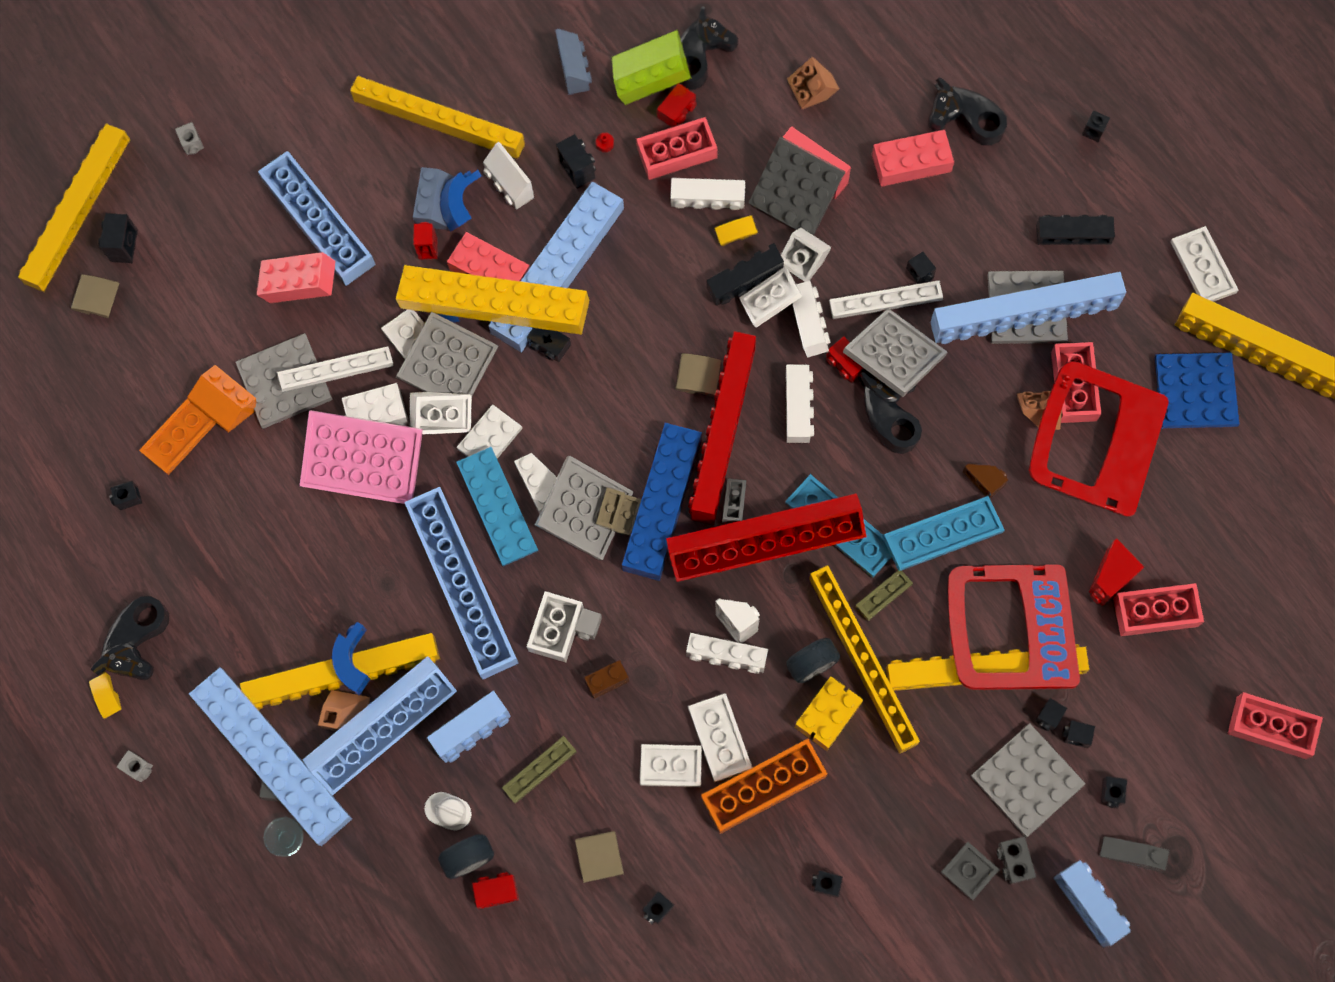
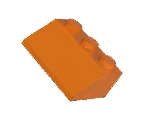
M216 365L201 375L187 397L189 401L228 433L253 414L256 407V398Z

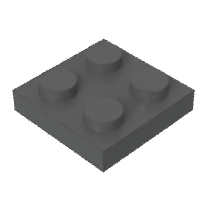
M967 842L942 870L941 874L972 901L999 869Z

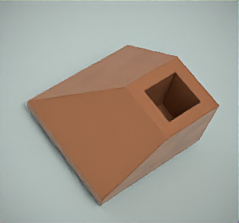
M813 57L787 79L801 109L823 102L839 90L832 74Z
M1051 391L1017 393V399L1023 414L1039 428ZM1062 410L1055 430H1059L1061 427Z
M331 690L322 707L318 725L322 729L337 732L369 705L370 697Z

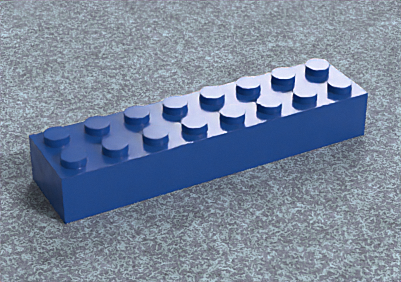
M669 423L664 424L623 559V571L660 581L669 552L666 538H671L674 535L702 441V432Z

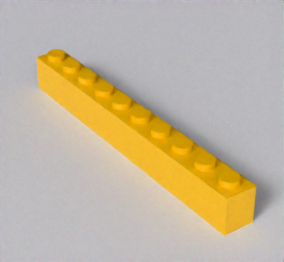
M357 76L350 90L353 100L357 103L492 150L495 144L500 142L509 155L516 159L519 158L525 145L522 133Z
M105 124L104 128L100 130L96 142L90 147L88 156L82 161L80 170L74 175L72 184L65 191L64 198L56 207L52 219L47 222L44 233L38 238L36 247L30 252L28 261L19 272L18 277L25 285L42 292L45 291L129 143L130 138L125 131Z
M829 566L811 573L809 580L898 752L902 753L917 746L920 741Z
M433 633L353 653L352 659L356 669L366 674L370 680H374L381 674L393 675L397 673V670L404 668L405 670H412L427 656L434 663L440 657L435 636ZM332 659L240 683L241 690L258 710L262 709L264 705L270 704L275 706L281 704L283 700H298L302 698V695H317L321 693V690H336L340 688V685H344L334 670Z
M1076 644L1079 674H1086L1089 671L1086 647H1080L1079 644ZM1010 650L1008 654H1001L1000 651H995L985 656H981V653L970 655L973 668L978 673H1009L1028 671L1029 652ZM953 655L950 656V659H942V657L938 656L931 657L928 661H922V658H915L906 663H903L902 660H894L886 667L887 679L893 691L962 685L957 677Z

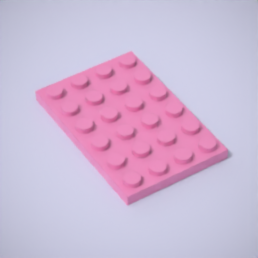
M311 410L308 416L300 486L405 504L404 502L414 498L423 429Z

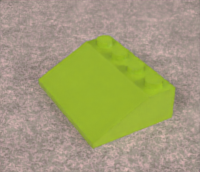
M677 30L612 57L614 84L618 97L625 105L691 78Z

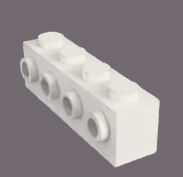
M672 178L671 206L676 208L694 207L696 209L711 207L713 209L730 208L732 210L744 208L745 180Z
M810 281L796 284L802 297L793 302V308L807 358L828 352V344L831 342L828 332L824 333L823 328H827L824 317H820V313L823 310L820 301H816V298L819 297L816 286L812 287Z
M786 365L787 443H810V436H814V425H810V418L814 417V408L810 407V400H813V389H810L809 384L813 383V371H809V365Z
M690 633L686 651L687 657L694 661L705 660L713 665L724 664L732 669L743 668L748 669V672L757 674L759 672L764 673L768 649L694 633Z

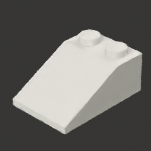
M437 392L410 393V427L423 429L422 434L470 432L472 395Z

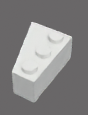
M530 453L514 462L540 514L557 477Z

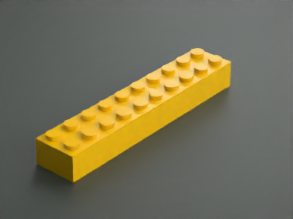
M404 265L396 296V301L401 309L433 312L436 314L582 335L590 301L587 291L407 265Z
M1195 293L1191 294L1175 323V326L1179 327L1181 331L1190 332L1201 340L1212 342L1218 348H1225L1231 351L1235 356H1242L1253 364L1266 367L1270 372L1283 375L1287 380L1296 381L1307 389L1318 391L1324 397L1335 399V357Z

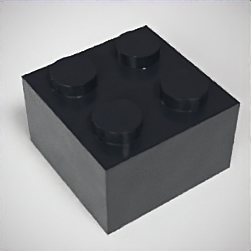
M573 134L557 143L556 149L560 164L577 189L595 179L596 168L593 164L595 160L591 153L586 152L583 140L581 138L578 139Z
M105 213L104 220L101 222L102 235L98 240L99 248L110 262L133 263L138 229L127 214Z

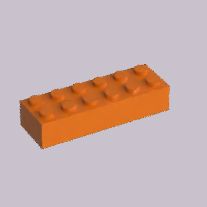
M806 739L702 794L701 799L721 834L823 780L828 774L809 739Z

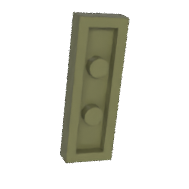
M902 570L897 571L855 607L869 621L911 587L913 583Z

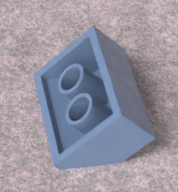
M556 29L558 50L568 94L589 91V83H592L590 72L586 73L585 69L588 67L587 58L582 56V52H585L583 41L579 42L577 34Z
M421 167L413 213L415 224L428 222L432 223L435 229L449 230L441 214L440 196L444 185L453 177L452 175L440 169Z

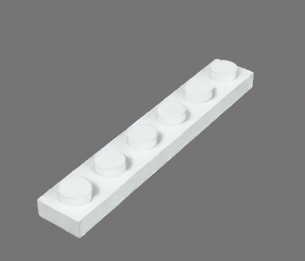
M933 281L830 299L829 304L832 318L838 319L884 311L888 308L895 309L943 300L940 282Z
M387 346L277 372L282 392L391 367L393 366V361Z

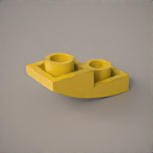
M752 216L740 218L715 228L720 245L722 246L758 233Z
M105 672L89 681L94 700L104 719L121 710L119 696L113 690L109 674Z

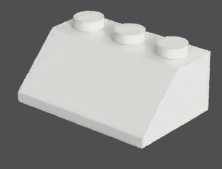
M496 143L483 162L485 167L483 171L488 179H493L496 189L505 194L506 202L510 206L513 205L517 210L534 198L531 181L501 143Z
M723 599L716 601V616L737 643L742 644L758 632V617L760 614L754 606L750 607L748 603Z

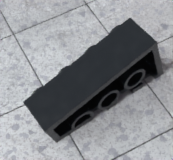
M775 243L768 246L770 249L763 253L761 251L754 253V257L751 260L738 262L733 270L727 268L707 280V289L716 306L727 304L737 296H743L784 268V260Z

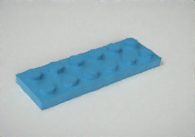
M492 447L457 461V465L502 565H508L537 552V546Z
M810 474L785 501V504L793 509L838 497ZM864 519L867 537L834 546L874 578L892 556L883 539V535Z
M989 496L886 533L883 535V539L898 571L1003 533L1004 528Z

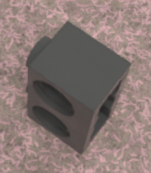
M1025 837L998 844L999 848L996 849L999 860L1003 861L1004 868L1002 872L1005 881L1008 880L1009 885L1036 878ZM1008 846L1016 848V856L1013 857L1008 854ZM1014 866L1021 867L1023 871L1021 877L1013 873Z

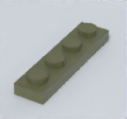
M563 736L503 786L502 789L516 804L577 751Z

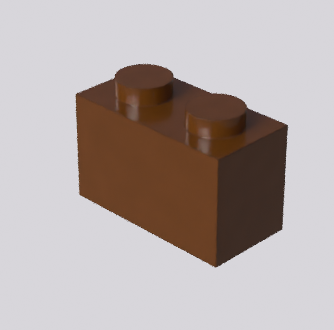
M620 660L584 677L594 699L630 682Z

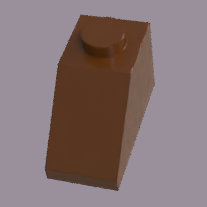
M967 464L963 470V473L989 498L993 497L1008 482L1006 473L996 466Z

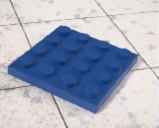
M1232 353L1155 355L1158 393L1165 395L1169 401L1161 428L1239 426Z

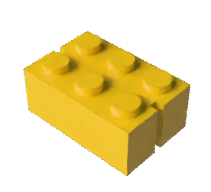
M831 676L795 724V728L808 738H810L812 732L815 733L812 741L828 751L863 702V699L848 689L845 692V686Z

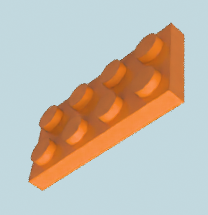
M186 399L139 451L169 475L211 430L216 422Z

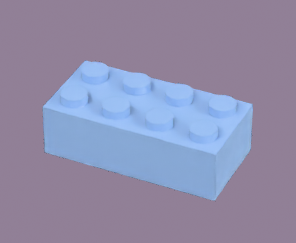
M492 691L428 736L427 739L443 761L451 763L459 758V753L466 749L468 751L472 749L480 738L485 739L493 733L492 730L494 728L507 724L509 722L508 718L511 715L496 693Z
M1080 860L1053 878L1102 948L1111 946L1131 932L1129 929L1130 924L1123 915L1120 916L1116 911L1117 906L1110 897H1106L1102 884L1098 880L1095 881L1091 876L1092 871L1090 867Z

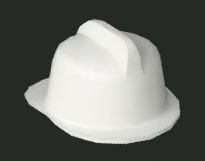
M439 792L430 796L426 801L425 814L430 821L450 830H460L466 827L471 819L469 805L458 797Z

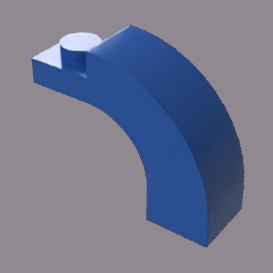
M478 170L473 173L471 171L465 174L458 173L449 179L442 189L440 209L450 231L472 219L464 206L463 192L470 183L482 176Z
M356 622L355 625L348 629L346 638L340 634L338 635L333 647L332 661L334 670L341 682L360 696L370 678L356 669L353 664V651L367 631L362 624Z

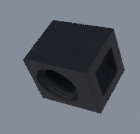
M1093 110L1082 136L1099 142L1110 117Z
M924 252L908 261L906 269L918 284L930 282L935 277L936 267Z
M133 481L110 488L112 493L109 495L110 501L118 509L123 510L142 504L139 488ZM128 493L125 499H121L123 494Z
M1049 698L1035 721L1039 723L1038 726L1041 729L1054 731L1068 708Z
M1071 720L1063 728L1062 736L1065 737L1064 743L1089 748L1092 746L1095 726Z
M1110 776L1103 778L1101 803L1107 804L1106 807L1119 808V806L1125 804L1127 779ZM1110 788L1117 790V798H1113L1110 795Z
M819 870L817 875L813 874L811 887H814V893L838 898L843 876ZM827 878L831 881L832 886L830 889L822 888L820 884L822 879Z
M658 891L644 907L643 912L645 915L643 917L652 925L654 922L659 925L674 907V904ZM660 904L663 907L660 915L652 914L651 908L653 905Z

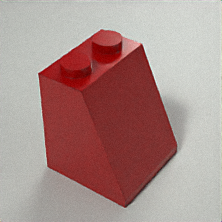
M1117 538L1106 550L1089 590L1092 600L1097 604L1100 603L1101 606H1104L1144 568Z

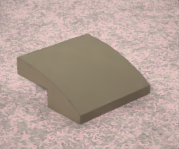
M82 275L71 309L88 315L92 313L109 318L119 283L104 278Z
M682 353L676 390L690 394L696 392L714 397L721 360Z
M607 487L596 525L630 537L642 499Z
M615 831L575 839L583 882L623 874Z

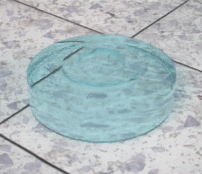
M286 817L277 818L267 826L264 832L265 846L274 855L280 857L290 856L301 847L304 837L303 830L293 819Z

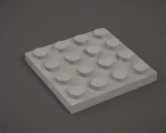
M1063 271L988 272L989 298L1064 283ZM1066 317L1057 322L1050 320L1037 326L1030 324L1021 329L1010 328L1002 333L991 332V344L1067 343L1068 341Z
M888 308L845 347L843 353L904 397L946 356L947 351Z
M431 312L396 378L424 392L471 394L473 396L498 349V345Z
M305 333L236 361L246 390L256 398L254 410L263 429L333 400L326 382L282 392L277 372L318 363Z
M567 456L535 526L592 557L603 560L615 534L614 531L596 525L606 488L624 492L629 496L633 495V491L575 458Z
M1030 723L970 776L1026 838L1085 785V782Z

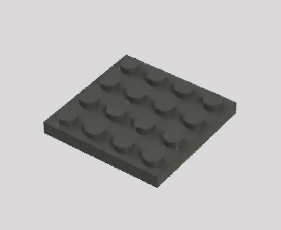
M780 137L749 203L794 229L802 228L814 236L845 171L784 137Z

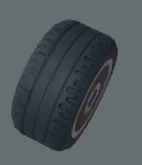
M822 638L792 655L787 660L786 666L797 683H804L834 666L839 661L840 654L829 638Z
M477 834L447 848L439 855L438 860L445 876L449 879H455L491 861L494 857V850L486 835Z

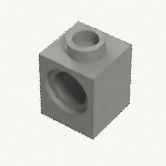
M192 122L175 129L187 155L197 153L204 148Z
M582 608L575 627L578 638L589 641V638L595 640L602 620L601 614Z
M129 750L117 765V768L139 782L149 777L153 767L152 764ZM136 763H140L139 770L134 772L133 766Z

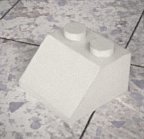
M799 228L792 233L781 254L784 260V267L803 281H809L824 262L831 247L806 230Z

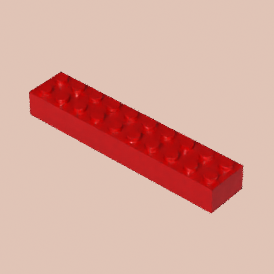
M734 331L733 338L729 337L727 355L725 354L723 361V372L720 373L719 390H716L715 405L712 407L710 424L712 425L707 427V443L704 442L702 447L703 461L700 460L698 464L697 477L699 479L695 478L693 485V495L695 496L690 498L688 507L692 520L712 525L715 523L756 350L755 335Z
M856 493L666 538L676 582L849 542L867 536L862 507Z

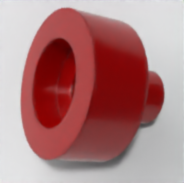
M601 133L597 136L596 146L599 151L609 152L613 149L614 139L611 134Z

